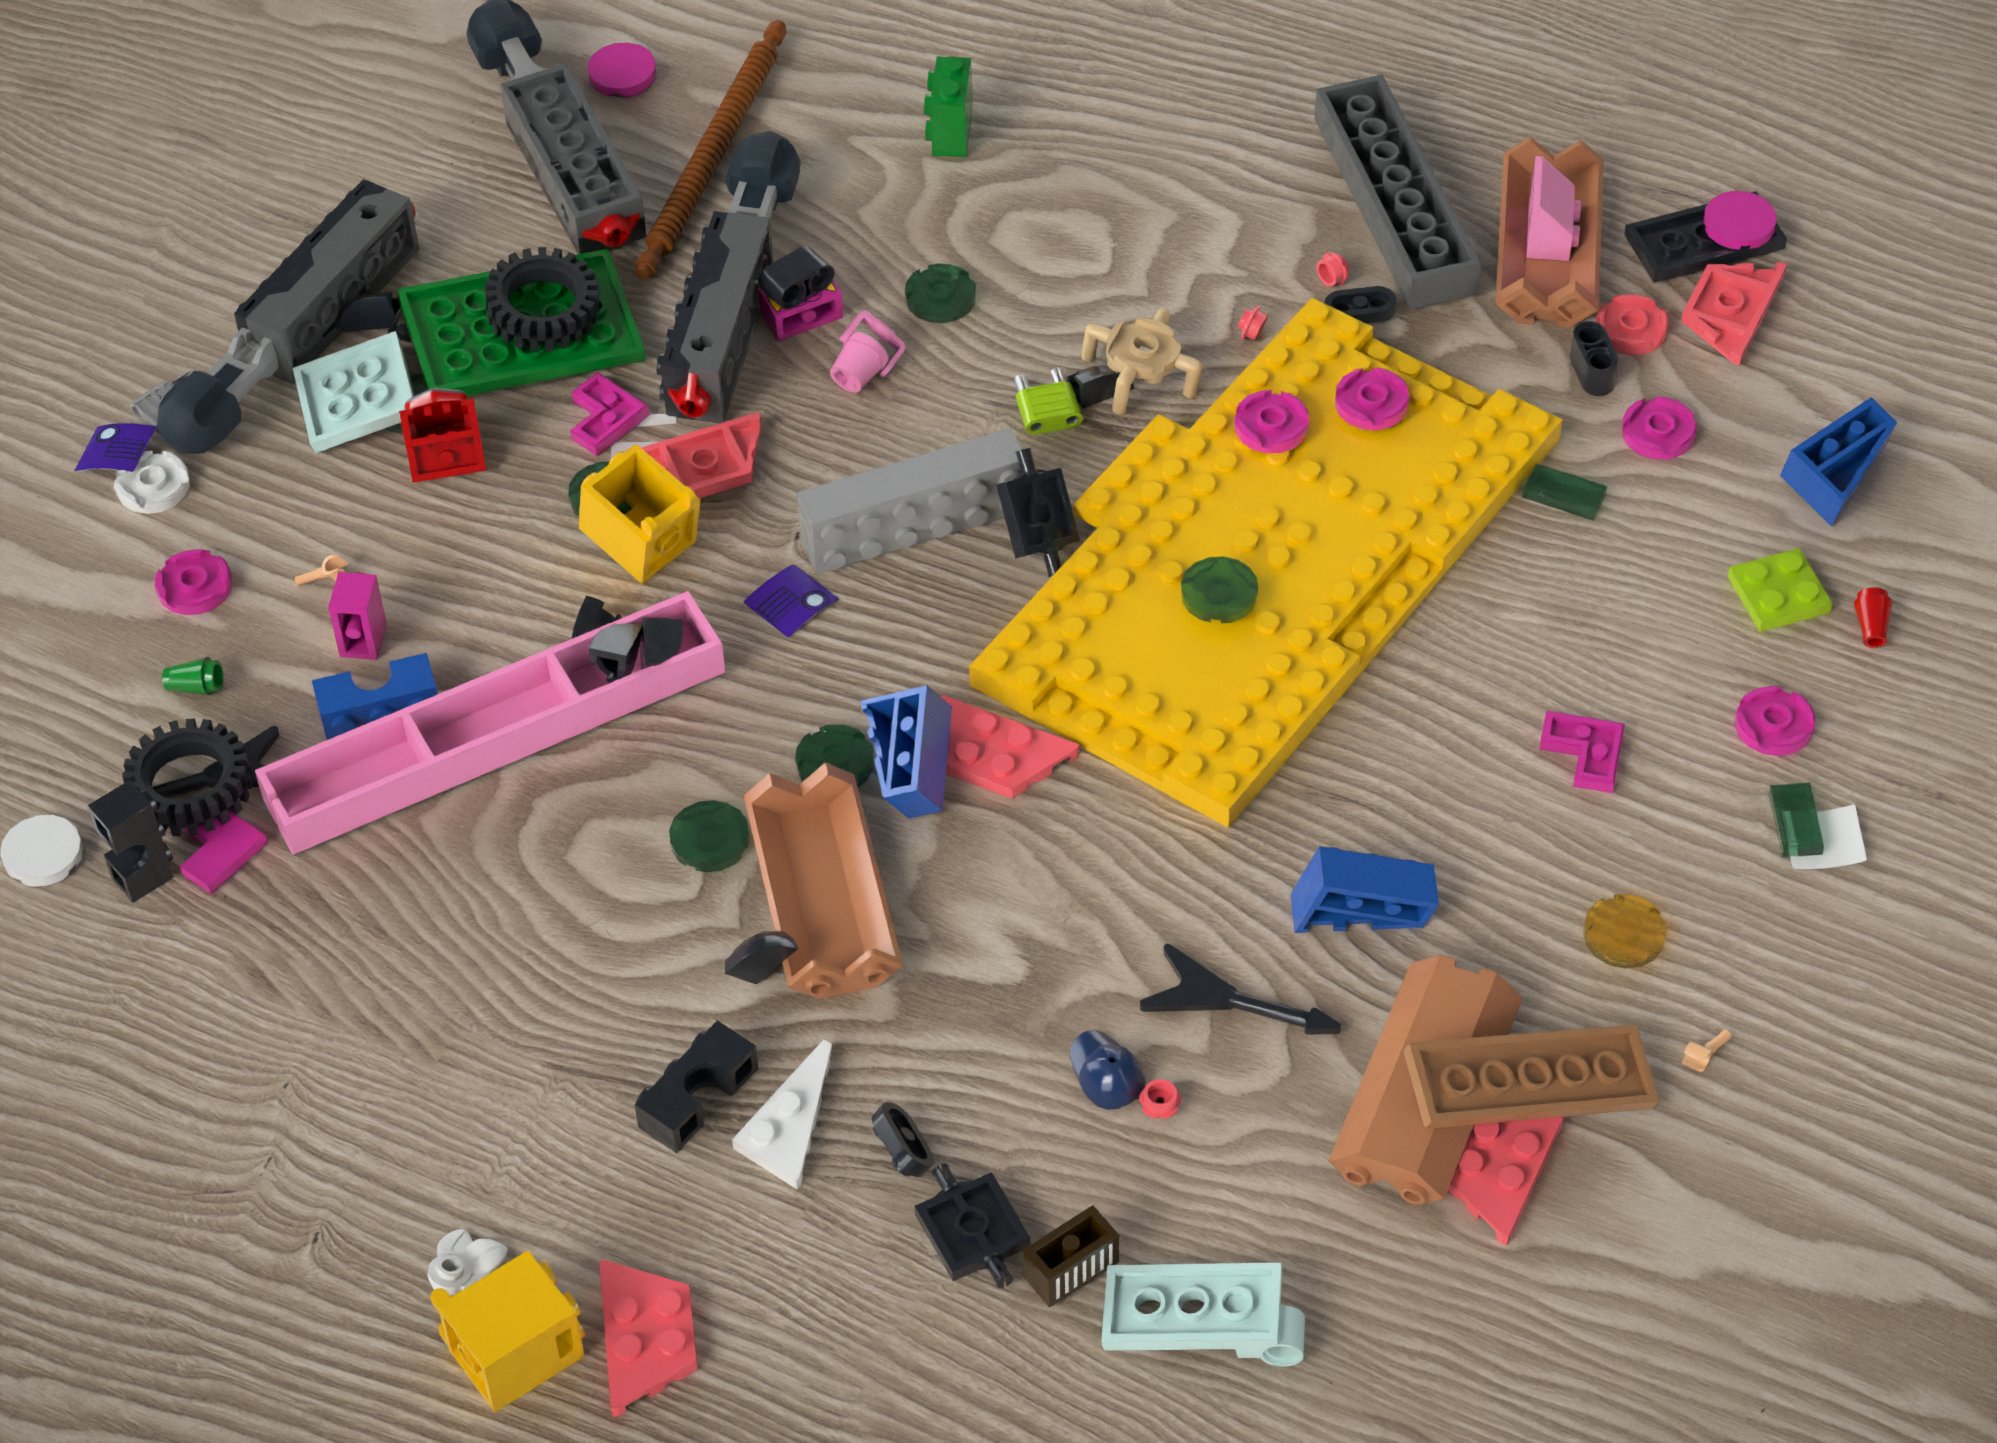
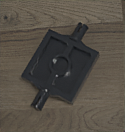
M1031 448L1015 452L1021 474L1017 475L1013 480L996 484L1015 559L1031 554L1043 555L1048 577H1052L1062 566L1058 551L1062 550L1067 544L1080 541L1061 467L1049 471L1036 470Z
M941 1164V1169L939 1165L936 1166L932 1171V1175L936 1178L942 1190L935 1197L915 1205V1216L952 1281L975 1271L988 1269L998 1288H1004V1282L1006 1286L1010 1285L1014 1278L1003 1261L1007 1257L1021 1252L1030 1246L1031 1238L993 1173H988L972 1181L957 1182L948 1164Z

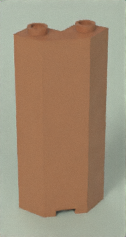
M1529 137L1504 152L1495 304L1520 324H1534V319L1552 320L1556 321V326L1571 327L1599 311L1604 159L1583 141H1578L1553 156L1534 138ZM1536 156H1543L1575 185L1574 200L1581 201L1579 222H1573V225L1580 226L1578 247H1571L1569 261L1526 258L1528 211Z
M826 762L800 785L774 774H767L743 796L775 931L786 932L792 936L798 947L792 955L782 962L788 988L817 999L876 988L901 968L903 963L855 775Z
M1443 955L1410 963L1328 1160L1349 1183L1355 1186H1362L1386 1180L1400 1193L1405 1201L1413 1205L1445 1199L1473 1125L1424 1128L1404 1056V1048L1409 1043L1509 1035L1523 997L1497 972L1484 968L1480 969L1479 974L1455 967L1456 960Z

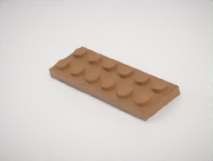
M1637 1024L1409 1043L1403 1050L1425 1129L1652 1109L1660 1102Z

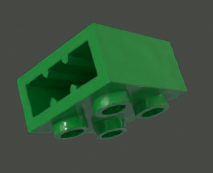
M937 56L935 70L928 71L927 88L928 91H931V94H925L924 115H929L930 120H926L925 140L932 143V156L967 157L973 114L971 58Z

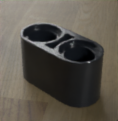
M802 246L766 267L758 279V285L781 308L790 310L826 289L832 282L835 271L812 248Z
M1593 321L1581 322L1575 326L1573 331L1570 360L1585 392L1594 396H1604L1614 389L1618 357L1602 325Z

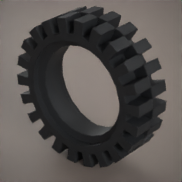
M538 247V255L532 256L531 249L528 248L522 250V259L514 252L508 255L509 264L501 259L497 263V270L491 269L489 280L486 279L485 283L487 320L489 325H492L496 335L502 333V340L506 343H510L515 338V347L523 349L525 343L530 342V351L538 352L539 344H546V352L554 351L555 342H559L562 349L570 347L569 337L575 343L583 340L582 332L588 335L592 331V324L596 325L599 313L598 280L595 279V273L592 268L587 270V263L583 259L576 263L575 254L569 252L563 259L562 249L554 248L551 256L546 254V247ZM534 282H553L563 285L575 296V302L568 310L548 317H532L522 314L510 304L509 299L516 289Z
M195 718L186 719V728L181 729L177 720L169 722L171 731L164 733L161 726L152 729L155 737L154 740L145 734L139 739L141 748L132 746L130 749L131 759L125 758L123 764L125 772H122L124 783L130 780L140 792L144 790L149 792L158 807V811L154 813L155 817L159 820L165 832L170 827L172 836L181 837L182 828L187 827L189 836L198 835L197 826L202 824L205 825L206 831L210 832L215 830L214 819L218 818L224 825L230 821L228 810L236 815L242 810L240 801H248L250 797L248 789H252L253 781L242 741L238 740L235 732L230 731L228 733L226 726L220 723L213 728L212 721L203 719L200 728H197ZM205 755L219 761L223 766V773L218 783L208 792L197 797L173 800L159 795L152 788V782L157 772L167 763L180 757Z

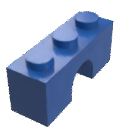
M427 653L390 661L391 677L383 687L375 690H363L357 687L352 680L350 671L312 680L326 740L438 695Z

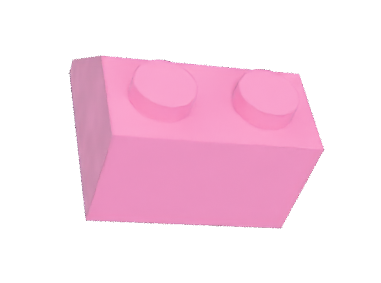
M1543 156L1535 157L1528 211L1526 258L1569 261L1571 247H1578L1580 226L1573 225V222H1579L1581 201L1574 200L1575 185Z

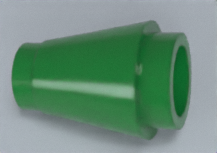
M205 657L164 668L162 682L167 691L173 690L211 696L214 691L222 689L224 673L222 665L218 660H211V658Z

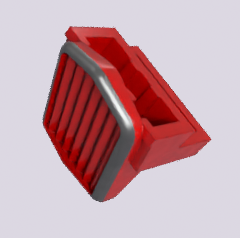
M431 388L405 402V410H400L399 414L412 483L486 470L474 398L468 399L465 392L461 390Z

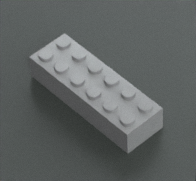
M1011 428L796 492L801 544L816 575L1003 518L1004 513L996 484L1013 480L1017 475L1021 474L1015 452L1022 449Z

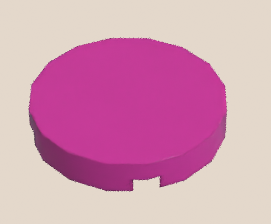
M628 42L613 43L599 49L588 62L589 82L595 90L606 96L613 97L612 93H621L622 97H631L645 91L655 80V58L648 49L638 44Z
M1745 191L1721 193L1711 199L1705 208V231L1717 244L1730 249L1741 250V246L1749 245L1750 249L1758 248L1767 243L1774 234L1776 212L1768 201L1756 194Z
M1363 368L1353 370L1343 376L1336 386L1335 407L1337 412L1348 424L1364 430L1390 428L1402 421L1408 412L1409 394L1405 381L1396 373L1386 369L1373 368V371L1363 372Z
M1262 390L1248 395L1238 404L1234 417L1235 433L1243 444L1252 450L1263 453H1282L1294 449L1304 441L1309 430V415L1307 408L1300 399L1281 391V395L1271 394L1272 390Z
M1655 397L1654 401L1645 402L1644 398L1627 408L1622 421V436L1629 448L1639 455L1652 459H1671L1683 455L1692 447L1697 434V422L1695 423L1693 419L1694 414L1677 400L1667 397Z
M203 549L186 550L171 556L165 561L166 566L162 568L161 572L159 569L155 575V589L162 605L174 613L183 615L203 614L215 609L227 599L232 590V575L225 559L219 555L218 557L211 555L210 551Z
M1777 686L1760 687L1745 694L1740 701V705L1737 707L1734 725L1738 736L1748 747L1762 754L1782 756L1793 754L1803 749L1812 738L1816 717L1812 706L1802 695L1794 691L1792 694L1782 691L1783 687Z

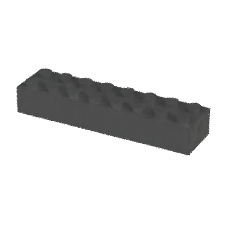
M1383 74L1316 89L1315 121L1409 309L1412 310L1477 295L1481 263Z

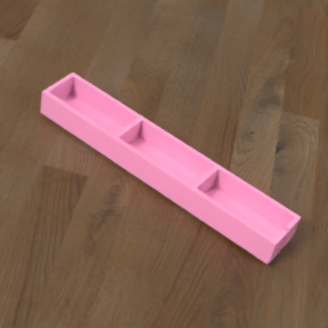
M686 591L256 769L255 773L262 799L274 822L278 825L279 831L289 850L294 855L725 673L722 642L689 591ZM643 618L682 619L683 639L678 655L673 656L660 665L641 670L639 647L632 673L609 683L606 681L607 675L599 669L597 664L592 665L590 662L588 648L595 635L601 629L614 624H642Z

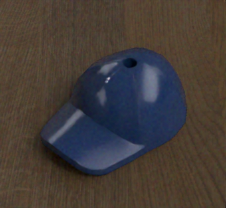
M1085 1031L1075 1039L1070 1049V1060L1081 1088L1088 1099L1097 1107L1106 1110L1120 1109V1107L1139 1099L1141 1092L1145 1088L1146 1081L1142 1069L1131 1051L1124 1046H1120L1114 1039L1100 1031Z

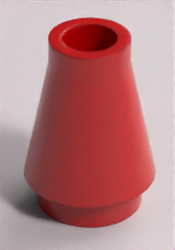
M1865 588L1857 593V599L1853 603L1863 635V644L1870 648L1882 647L1887 643V631L1893 601L1889 597L1888 592L1883 588Z

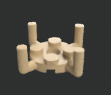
M1158 309L1152 319L1136 318L1135 323L1124 325L1123 321L1116 324L1112 329L1095 323H1090L1086 326L1081 353L1082 360L1086 362L1095 360L1099 340L1107 343L1108 367L1115 372H1121L1116 381L1112 405L1114 413L1124 414L1127 411L1130 387L1135 378L1143 379L1150 384H1157L1175 368L1187 371L1183 395L1187 398H1195L1197 396L1202 363L1197 359L1180 354V341H1176L1173 337L1174 331L1169 327L1170 312L1168 309ZM1141 346H1145L1150 348L1151 350L1143 351L1138 348H1140Z

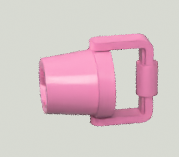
M862 311L855 316L839 339L843 342V349L832 366L830 375L844 390L853 393L860 392L877 373L884 377L891 370L904 352L905 344L879 318L877 319L868 311ZM861 321L883 342L889 344L895 350L889 359L887 352L878 341L864 333H853Z

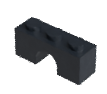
M129 780L88 805L95 830L112 848V850L104 854L111 879L132 903L174 878L169 861L173 860V856L167 845L162 841V837L166 833L159 820L155 817L154 813L158 811V807L148 791L140 792Z
M717 1020L707 1031H702L695 1037L691 1047L680 1059H674L669 1063L664 1071V1075L652 1087H647L640 1093L634 1104L638 1128L677 1154L704 1126L701 1102L691 1095L698 1089L715 1087L732 1097L759 1069L756 1045Z

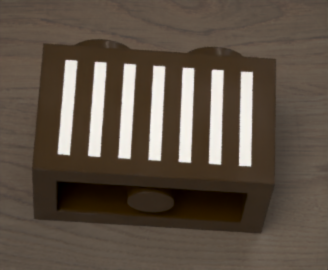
M1092 1205L1023 1250V1277L1050 1308L1107 1271L1108 1265L1119 1263V1234L1095 1206Z

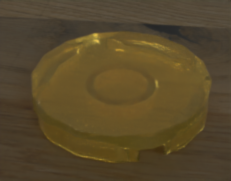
M1616 894L1612 899L1604 901L1603 898L1595 902L1587 912L1583 935L1586 946L1596 958L1610 966L1627 969L1642 967L1657 958L1664 947L1667 926L1660 916V911L1651 902L1635 895Z

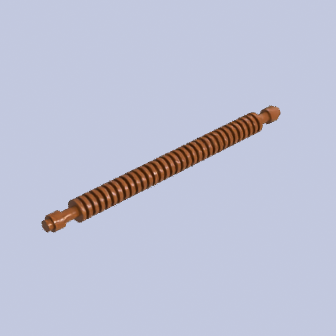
M775 20L769 23L763 34L764 41H757L752 46L645 239L648 250L642 252L635 264L636 274L640 278L647 279L653 276L660 265V256L669 254L673 249L778 57L775 47L781 45L787 34L786 25L783 21Z

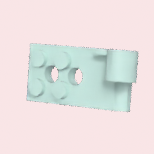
M1282 1263L1108 1265L1101 1343L1104 1351L1235 1349L1238 1358H1261L1267 1364L1287 1367L1296 1365L1303 1360L1305 1315L1297 1308L1281 1305ZM1154 1300L1161 1304L1158 1310L1151 1314H1143L1138 1311L1139 1306L1145 1301ZM1190 1300H1200L1204 1303L1203 1308L1196 1313H1185L1181 1310L1182 1306Z

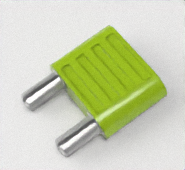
M1055 368L1050 371L1053 382L1051 384L1030 387L1026 375L1021 374V379L1019 375L1015 377L1014 380L1018 390L1015 398L1028 434L1038 435L1070 429L1082 423L1083 416L1072 384L1065 380L1061 368H1057V373Z

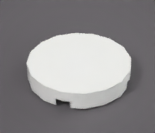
M152 450L144 451L134 472L117 470L114 488L121 504L133 512L145 514L163 512L176 506L185 498L190 488L188 468L182 458L167 451H162L163 454H153Z
M37 815L22 820L9 830L2 841L0 855L6 872L11 878L14 877L21 880L22 884L30 887L48 886L62 881L70 875L69 870L75 864L76 867L82 860L83 844L77 828L67 819L55 815Z

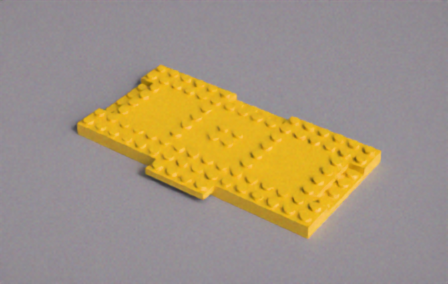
M1311 298L1190 429L1158 414L1073 504V515L1097 529L969 665L970 686L1067 740L1079 744L1080 747L1229 828L1558 443L1561 436L1563 419L1499 388L1493 395L1487 394L1373 338L1372 326ZM1363 368V372L1373 371V368L1386 369L1396 373L1405 381L1409 394L1408 412L1402 421L1390 428L1381 430L1357 428L1348 424L1339 416L1335 407L1336 386L1343 376L1353 370ZM1262 390H1272L1271 394L1281 395V391L1290 393L1300 399L1308 410V433L1304 441L1298 446L1282 453H1263L1252 450L1243 444L1235 433L1234 417L1238 404L1248 395Z

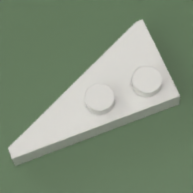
M824 1039L732 1139L734 1150L795 1189H798L802 1184V1171L806 1155L810 1151L812 1130L815 1129L822 1101V1088L830 1068L832 1044Z

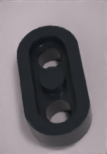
M1372 286L1334 291L1326 297L1325 304L1368 324L1391 319L1396 312L1397 298L1395 293L1389 288Z
M884 1102L872 1115L875 1135L885 1144L892 1156L893 1166L898 1172L908 1177H922L935 1162L930 1148L909 1114L894 1103Z

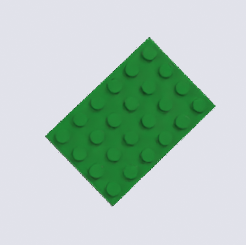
M604 249L576 255V263L583 259L587 263V270L592 268L595 273V279L598 280L599 313L596 325L592 324V331L588 335L582 332L583 340L575 343L569 337L570 347L562 349L559 342H555L554 351L546 352V344H539L538 352L530 351V342H526L523 349L515 347V338L510 343H506L502 340V333L499 335L494 333L492 325H489L487 320L485 283L486 279L489 280L490 271L397 289L399 304L427 390L431 388L461 390L469 396L646 361L645 348L609 250ZM534 282L516 289L510 296L509 302L522 314L532 317H548L568 310L575 302V296L563 285L553 282Z

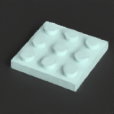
M396 331L293 368L310 445L315 453L401 423L399 411L405 410V402L414 397L401 341Z

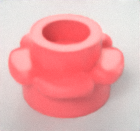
M1326 253L1323 259L1317 263V274L1326 286L1332 287L1336 284L1342 286L1345 284V280L1348 279L1349 265L1343 256L1336 253Z
M1256 306L1253 311L1247 308L1237 326V328L1242 330V339L1248 337L1256 341L1261 333L1268 315L1259 311V306Z
M1156 1079L1145 1086L1140 1094L1139 1102L1143 1105L1142 1110L1147 1116L1154 1119H1167L1177 1113V1106L1181 1104V1095L1170 1081ZM1163 1100L1164 1103L1159 1104L1156 1101Z

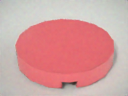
M1636 294L1613 297L1612 302L1606 305L1604 303L1600 306L1595 321L1605 328L1615 352L1627 355H1641L1656 350L1665 342L1669 329L1668 315L1663 307L1661 311L1660 308L1655 306L1656 302L1654 300Z

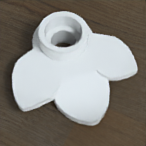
M465 1229L452 1231L438 1243L437 1257L430 1262L428 1267V1279L434 1290L442 1288L450 1296L455 1295L496 1270L504 1262L508 1249L505 1245L493 1239L473 1241Z

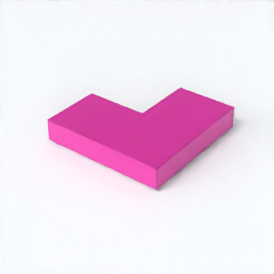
M599 372L595 373L571 392L573 402L591 413L570 430L571 438L597 457L650 415L648 405Z
M1546 711L1539 749L1578 756L1573 787L1613 793L1625 724Z
M229 810L230 821L223 825L218 818L213 820L215 830L207 832L204 824L197 826L198 835L192 837L204 845L180 866L183 876L209 894H212L267 844L264 833ZM183 827L182 830L188 833L187 827Z

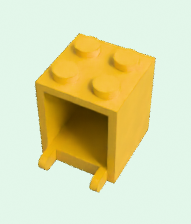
M635 444L625 452H618L604 469L598 473H591L583 481L580 496L579 529L635 579L644 584L696 542L701 499L695 495L690 487L683 485L639 445ZM624 501L632 507L625 515L616 508Z
M529 1250L452 1297L442 1288L435 1289L430 1295L432 1305L440 1314L441 1323L438 1330L441 1338L494 1412L502 1409L585 1357L581 1340L585 1337V1332L577 1319V1316L581 1314L577 1302L568 1291L563 1294L555 1285L557 1284V1279L549 1265L545 1261L538 1263Z

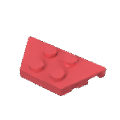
M1779 262L1775 263L1774 269L1754 270L1753 263H1741L1734 266L1707 264L1683 310L1681 322L1733 364L1740 366L1785 276L1787 264Z
M759 412L641 448L683 485L690 487L698 498H703L752 483L762 426L761 415Z
M941 696L952 706L946 774L1013 799L1027 790L1030 784L1040 782L1051 775L1052 767L1067 758L1072 762L1079 755V744L948 696Z
M1566 1116L1473 1125L1448 1191L1454 1197L1461 1199L1465 1203L1466 1209L1477 1220L1482 1217L1496 1231V1239L1500 1243L1508 1245Z
M602 1260L599 1261L610 1405L612 1417L625 1413V1406L646 1394L651 1398L663 1391L670 1382L680 1381L697 1371L698 1368L689 1285Z

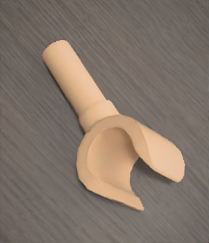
M330 555L324 560L322 567L296 576L295 582L299 586L326 577L336 581L338 572H347L341 568L348 566L349 563L339 556Z
M1723 1030L1710 1042H1707L1705 1046L1690 1041L1684 1053L1686 1056L1681 1064L1703 1072L1708 1066L1712 1054L1732 1037L1730 1031Z

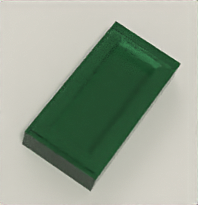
M1536 463L1523 488L1522 498L1594 520L1606 496L1607 486Z
M1810 782L1770 785L1769 797L1782 858L1823 855L1824 844Z

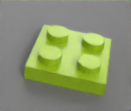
M1800 548L1729 567L1727 577L1759 632L1831 612L1832 601Z

